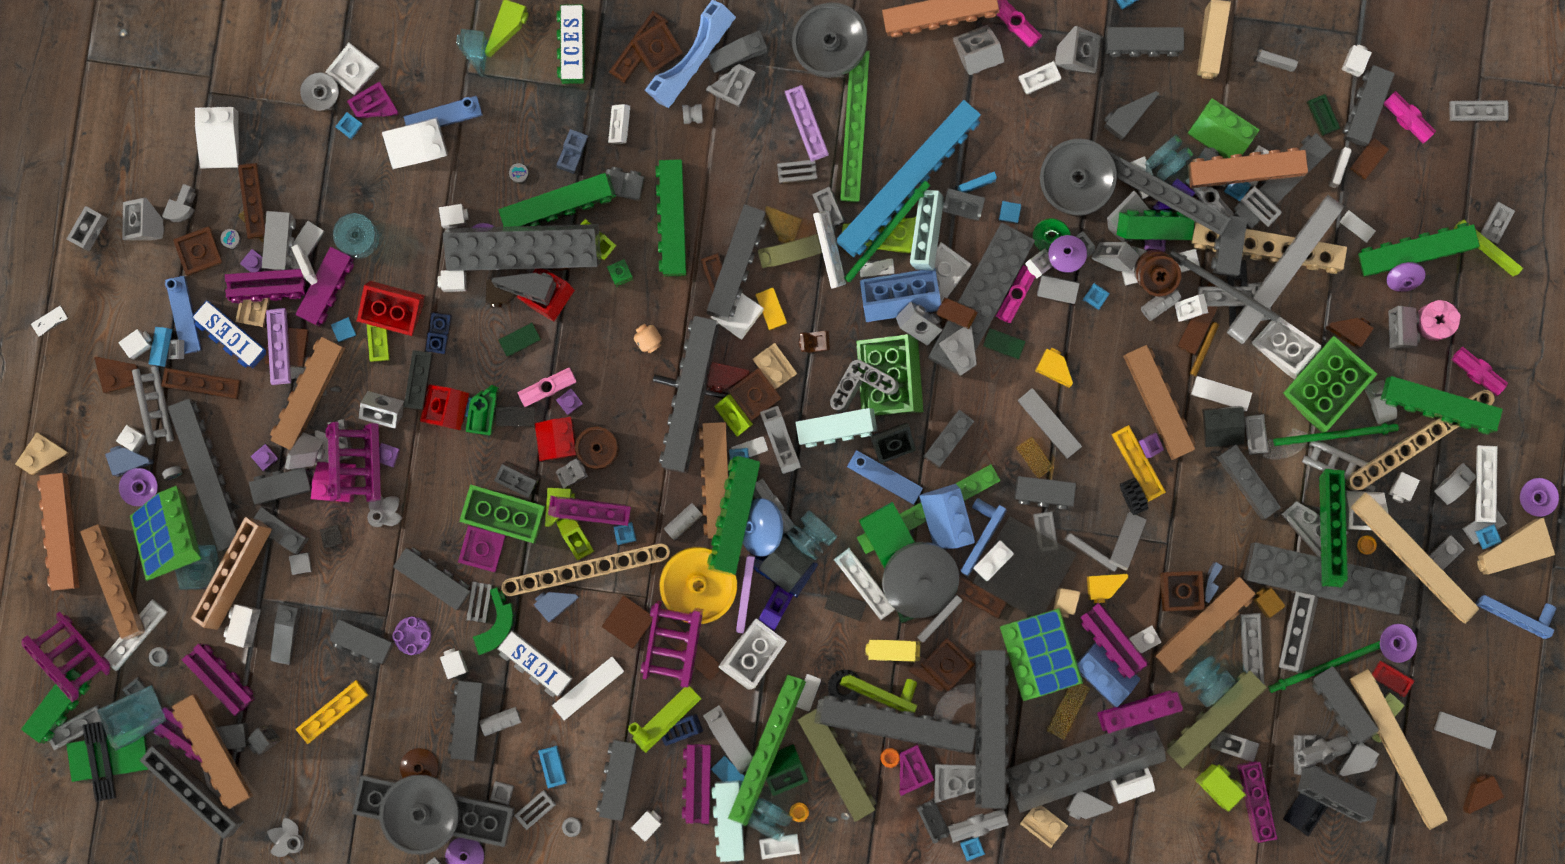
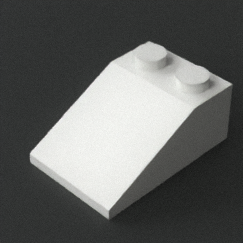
M234 107L195 108V129L200 168H238V111Z
M438 117L382 132L393 169L448 155Z
M1281 317L1277 323L1271 320L1252 342L1259 351L1293 379H1296L1322 349L1319 343Z
M755 619L727 653L718 668L746 689H754L787 641L758 619Z

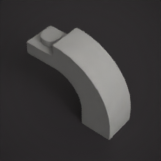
M776 406L760 412L782 473L801 468L779 407Z
M718 705L703 716L733 765L742 774L748 770L753 756L736 733L720 705Z

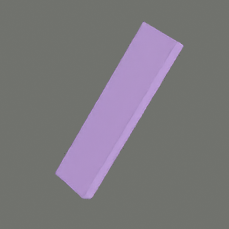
M803 85L785 91L810 161L829 156Z
M285 308L266 310L271 385L291 383L287 310Z
M748 554L746 558L736 628L737 633H744L755 555Z

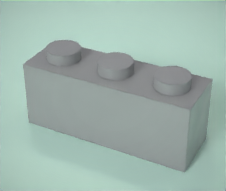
M267 211L262 259V269L265 271L289 270V267H292L290 248L294 246L292 230L295 229L296 220L291 213Z

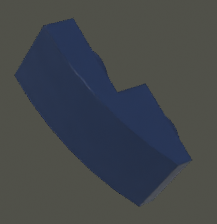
M431 313L430 330L426 344L427 352L445 354L451 314Z

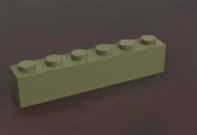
M1251 671L1248 673L1242 672L1236 678L1238 682L1234 686L1230 684L1222 692L1224 696L1220 700L1214 699L1208 705L1210 709L1206 713L1202 711L1194 719L1196 723L1192 727L1186 726L1181 731L1182 736L1178 740L1174 738L1167 745L1169 749L1166 752L1183 769L1267 689Z
M816 708L797 720L856 822L875 811L873 806L876 805V802L871 794L867 796L864 791L867 786L863 779L856 777L854 772L857 769L852 760L847 761L845 757L847 751L843 744L838 745L835 739L838 735L834 728L814 723Z

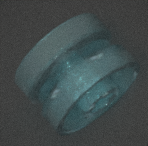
M1177 134L1145 162L1151 170L1156 169L1161 164L1164 165L1157 172V177L1162 181L1167 180L1171 175H1175L1194 155L1189 147H1184L1178 153L1176 152L1183 143V140Z
M352 213L341 217L337 221L333 230V239L336 246L346 255L356 259L365 258L377 248L379 232L375 224L367 217Z
M758 797L754 809L760 815L752 812L748 825L780 842L785 832L776 823L785 827L789 826L793 817L778 805Z

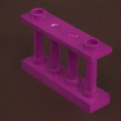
M338 422L328 424L326 428L329 455V485L327 493L330 496V501L341 499V494L365 495L366 502L381 500L378 424L370 423L365 425L363 430L339 429ZM339 437L363 438L365 447L363 449L339 448ZM339 456L363 457L365 459V467H340ZM340 475L364 476L366 478L365 487H340Z
M657 601L655 605H652L650 616L653 619L646 661H643L641 666L643 679L649 678L650 673L676 677L678 680H681L680 686L688 688L692 681L704 609L695 608L693 613L687 614L661 609L662 601ZM662 616L688 621V624H691L690 631L685 633L659 628V618ZM656 636L685 640L687 649L682 652L656 647ZM653 654L682 659L684 667L683 669L675 670L652 665Z
M59 611L56 613L57 624L37 639H31L27 635L21 642L22 647L73 702L79 698V687L102 670L106 676L110 674V663L105 657L101 658L72 626L71 619L67 615L63 616ZM64 628L71 637L51 652L44 654L40 649L41 645ZM77 642L83 651L62 667H56L53 664V659ZM88 656L95 662L96 665L75 681H69L65 677L68 671Z
M1171 690L1119 705L1117 708L1113 707L1096 713L1102 731L1107 730L1108 733L1183 711L1178 692L1172 693Z

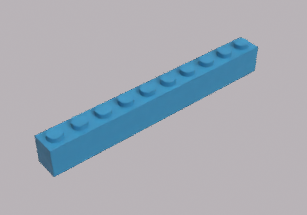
M963 100L837 238V243L852 257H855L857 254L861 255L867 248V242L869 240L874 241L880 234L878 230L882 226L886 227L891 222V216L901 210L905 205L903 203L915 193L914 190L924 181L928 182L930 179L929 174L933 170L937 172L943 165L941 161L945 157L949 158L955 152L954 147L958 143L961 145L967 139V133L971 129L974 131L981 123L979 121L981 114Z

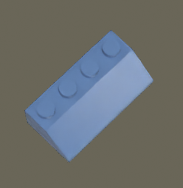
M934 268V271L918 270L860 280L866 322L896 318L910 302L917 306L920 304L927 312L938 311L941 305L936 268Z

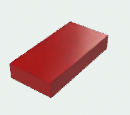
M1379 661L1372 673L1375 681L1402 697H1406L1414 683L1413 679L1382 661Z

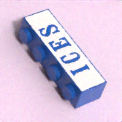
M206 300L191 317L196 321L194 323L196 327L201 331L205 329L210 333L208 336L215 343L221 342L224 345V351L231 356L235 354L239 358L237 361L243 367L247 368L249 366L254 369L266 355V349L211 302Z

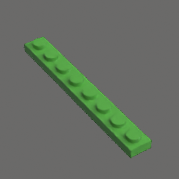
M866 51L861 62L849 72L840 201L859 203L870 51Z
M991 464L957 482L956 485L961 489L963 500L965 501L1000 482V479ZM921 503L900 514L908 531L926 522ZM865 533L857 537L865 554L874 550Z
M790 675L786 676L729 813L728 819L747 826L806 684V681Z

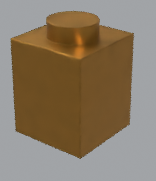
M1263 587L1255 593L1256 597L1253 601L1266 618H1271L1285 607L1272 588L1265 589Z

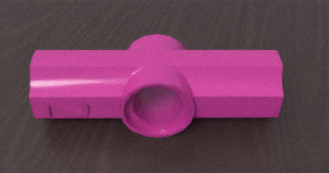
M998 0L1000 13L996 15L1007 25L1009 31L1015 33L1029 48L1034 46L1042 35L1007 0ZM1018 19L1021 24L1013 25L1011 20Z
M1396 91L1384 101V105L1397 117V122L1404 129L1410 130L1422 143H1425L1436 132L1422 118L1420 110L1414 105H1409Z
M1022 266L996 314V317L1011 324L1035 279V275L1029 272L1028 267ZM1013 290L1021 292L1022 296L1020 299L1013 298Z
M1461 347L1451 359L1467 372V376L1472 381L1482 384L1495 396H1498L1507 387L1508 383L1492 371L1493 368L1487 362L1476 358L1464 347Z

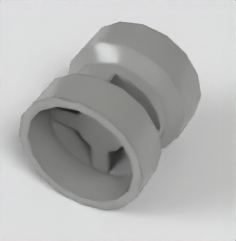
M696 104L693 107L683 105L684 124H690L692 121L703 123L702 104Z

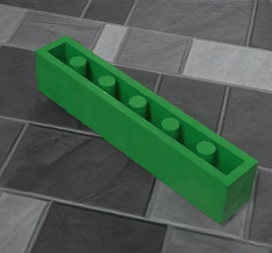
M682 159L659 160V166H656V177L660 178V185H656V194L660 196V203H657V215H661V222L657 223L658 234H661L662 241H658V252L662 253V260H659V272H663L664 277L686 276Z
M603 173L498 210L504 227L540 226L541 222L558 220V216L564 214L565 216H571L576 214V210L591 209L594 207L593 204L599 202L601 204L609 203L612 201L611 198L616 197L610 175Z
M1468 222L1457 225V229L1450 230L1447 227L1439 229L1437 234L1430 235V232L1418 235L1419 238L1411 240V237L1400 239L1398 244L1392 245V242L1381 244V248L1373 250V247L1361 249L1362 253L1358 254L1363 277L1390 271L1402 263H1422L1478 249L1480 245L1474 224L1469 225Z
M1393 376L1386 378L1380 399L1386 401L1388 406H1403L1405 411L1413 413L1420 411L1423 412L1422 415L1425 417H1440L1442 422L1450 424L1457 422L1460 423L1459 426L1462 428L1471 429V427L1478 429V432L1488 435L1490 432L1497 431L1503 409Z
M736 456L729 462L728 470L730 472L724 483V489L726 490L724 497L720 501L721 513L716 520L717 531L711 542L713 549L707 560L708 570L727 575H736L760 461Z
M1325 469L1319 477L1322 586L1342 587L1348 580L1345 471Z

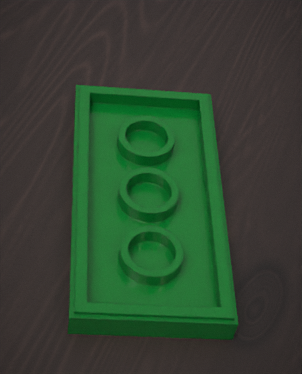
M145 731L106 737L113 775L149 770L140 762V759L147 752ZM85 741L66 743L71 781L92 779ZM96 742L93 744L99 778L106 777L100 742Z

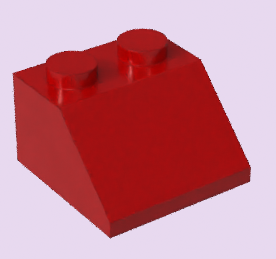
M537 268L533 273L540 275L542 273L549 274L556 283V288L548 306L519 295L517 298L554 322L575 290L567 281L543 268Z
M429 384L420 422L461 430L469 393Z
M572 417L535 423L539 461L576 457V439Z

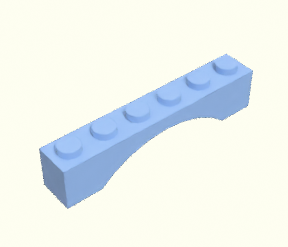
M711 0L701 14L697 37L687 55L673 68L656 75L645 91L659 104L669 108L675 102L682 89L686 87L691 77L697 72L702 62L709 56L714 46L720 41L725 31L732 25L736 17L722 3Z

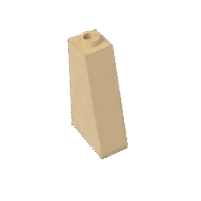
M1211 0L1205 8L1197 75H1201L1203 79H1213V77H1217L1219 74L1231 4L1229 1Z
M1544 518L1534 519L1503 539L1501 543L1492 546L1480 554L1477 561L1479 570L1483 574H1491L1555 555Z

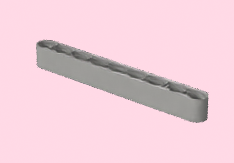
M1329 195L1323 199L1253 294L1252 299L1270 309L1344 208L1342 204ZM1246 304L1226 333L1243 344L1265 315Z

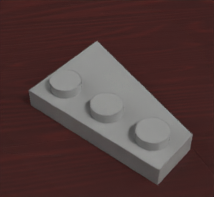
M1296 501L1282 512L1281 515L1318 557H1321L1320 516Z
M935 764L934 803L975 791V765Z

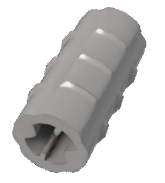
M1175 289L1166 296H1155L1141 307V311L1149 321H1152L1180 301L1181 295Z
M691 503L663 529L675 541L686 530L690 529L703 514Z
M513 707L479 720L484 736L522 723L517 707Z

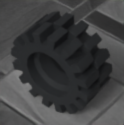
M1136 478L1120 483L1122 495L1133 515L1149 509L1145 495Z
M843 669L837 671L828 681L830 696L838 697L839 702H843V700L857 701L861 696L860 693L853 690L846 695L838 691V683L842 680V677L851 675L860 679L851 670Z

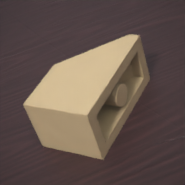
M1056 589L1053 610L1060 608L1062 617L1069 618V614L1074 615L1080 592Z

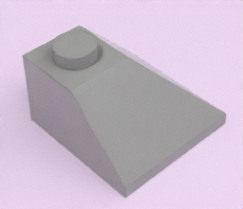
M1074 26L1057 46L1055 65L1066 70L1096 73L1101 36Z
M147 198L123 202L122 240H157L163 238V219Z

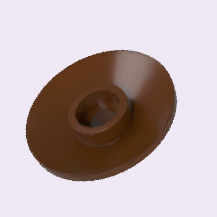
M423 748L410 750L403 756L400 763V773L403 779L413 775H428L436 778L439 770L435 755ZM417 764L422 768L420 772L415 770Z

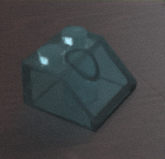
M461 29V34L457 35L456 44L478 75L484 77L487 57L485 49L489 40L484 31Z
M198 545L201 559L175 570L180 590L207 589L219 567L216 545Z

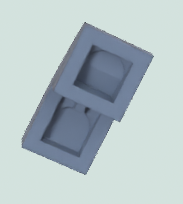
M569 130L556 168L575 174L588 135Z
M1217 562L1212 563L1204 581V603H1209L1219 588L1213 581L1223 566Z

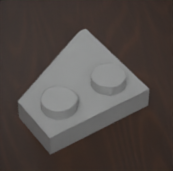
M738 64L729 73L720 77L714 84L709 85L706 91L739 107L756 72Z

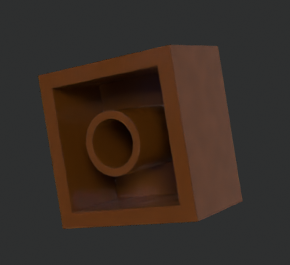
M1202 571L1160 573L1162 611L1205 610Z

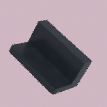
M1300 793L1283 820L1308 837L1328 806Z

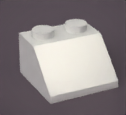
M234 604V607H231L229 611L230 624L226 626L224 631L225 642L243 648L252 647L261 609Z
M1148 768L1109 781L1119 804L1155 791L1152 775Z

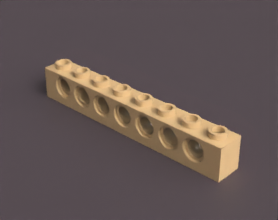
M1195 222L1193 237L1189 245L1194 246L1196 250L1213 249V252L1216 253L1214 242L1207 240V234H1213L1215 239L1219 237V234ZM1246 229L1245 240H1250L1253 243V248L1248 249L1244 244L1242 257L1247 255L1251 256L1250 259L1253 260L1269 259L1270 263L1276 264L1283 255L1282 248L1289 247L1295 237ZM1318 242L1309 254V259H1306L1302 265L1307 266L1309 270L1317 271L1320 268L1326 269L1327 273L1337 274V272L1344 269L1347 247ZM1264 243H1268L1271 245V252H1266L1264 250ZM1321 253L1328 256V262L1321 261Z

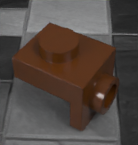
M829 331L800 333L799 346L801 351L812 353L830 350Z

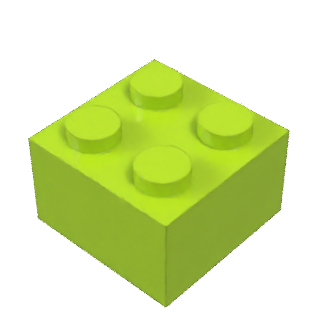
M1211 764L1195 781L1221 808L1230 811L1245 796L1242 792L1244 788L1238 781L1228 777L1230 773L1223 766Z

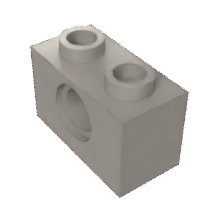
M85 206L69 233L67 240L90 251L108 218Z
M910 302L896 316L900 329L925 345H928L943 330L939 317L934 313H928L920 304L917 306Z
M367 391L360 403L359 419L396 428L403 416L404 401Z

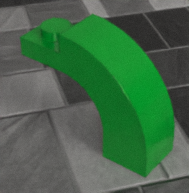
M499 587L490 590L497 611L495 624L487 632L473 636L479 655L498 648L513 628V603L505 605L504 601H507Z

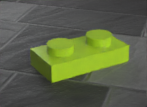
M367 324L370 362L389 361L387 329Z
M730 394L714 406L737 437L753 425Z

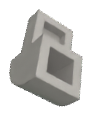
M183 184L177 201L168 200L162 217L172 222H182L190 218L195 211L189 206V203H192L195 198V189Z
M1383 380L1368 384L1365 388V392L1372 405L1371 410L1378 425L1397 419V408L1388 406L1386 401L1380 400L1385 384Z
M577 459L570 461L566 466L556 471L563 489L588 477L584 466Z
M1462 463L1448 478L1444 479L1434 492L1448 505L1461 496L1477 476Z

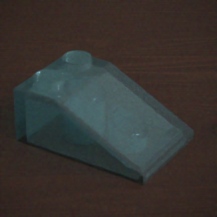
M152 685L97 710L109 742L115 750L134 743L166 720Z

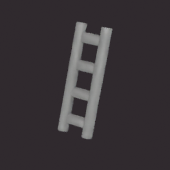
M158 366L151 367L152 373L143 375L140 374L139 369L132 370L148 445L156 444L155 438L166 436L167 442L174 441ZM154 381L156 392L144 393L142 382ZM157 399L160 410L149 412L146 401ZM162 418L164 429L153 430L150 419Z
M1321 441L1309 442V445L1314 447L1310 457L1304 455L1302 459L1303 463L1321 471L1325 469L1337 470L1335 466L1339 458L1350 462L1345 472V481L1355 471L1356 466L1363 467L1369 463ZM1321 450L1332 454L1328 465L1317 461ZM1371 466L1369 474L1373 476L1374 473L1376 474V470ZM1354 477L1353 484L1358 487L1360 480ZM1370 484L1364 490L1374 492L1375 486Z

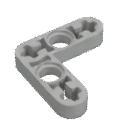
M854 360L850 363L830 400V405L838 412L846 411L862 382L887 395L895 394L898 391L899 383L891 376L865 362ZM860 367L866 372L865 374H863L859 371H856L855 368ZM876 372L878 379L875 382H870V375ZM884 380L887 383H891V385L893 386L892 388H888L881 383ZM852 381L853 388L850 391H846L845 384ZM838 400L843 402L842 406L837 404Z

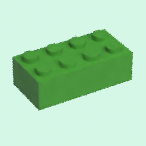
M470 484L459 522L536 544L546 507Z

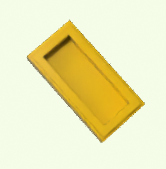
M774 288L755 294L759 305L764 308L762 313L769 330L787 324Z

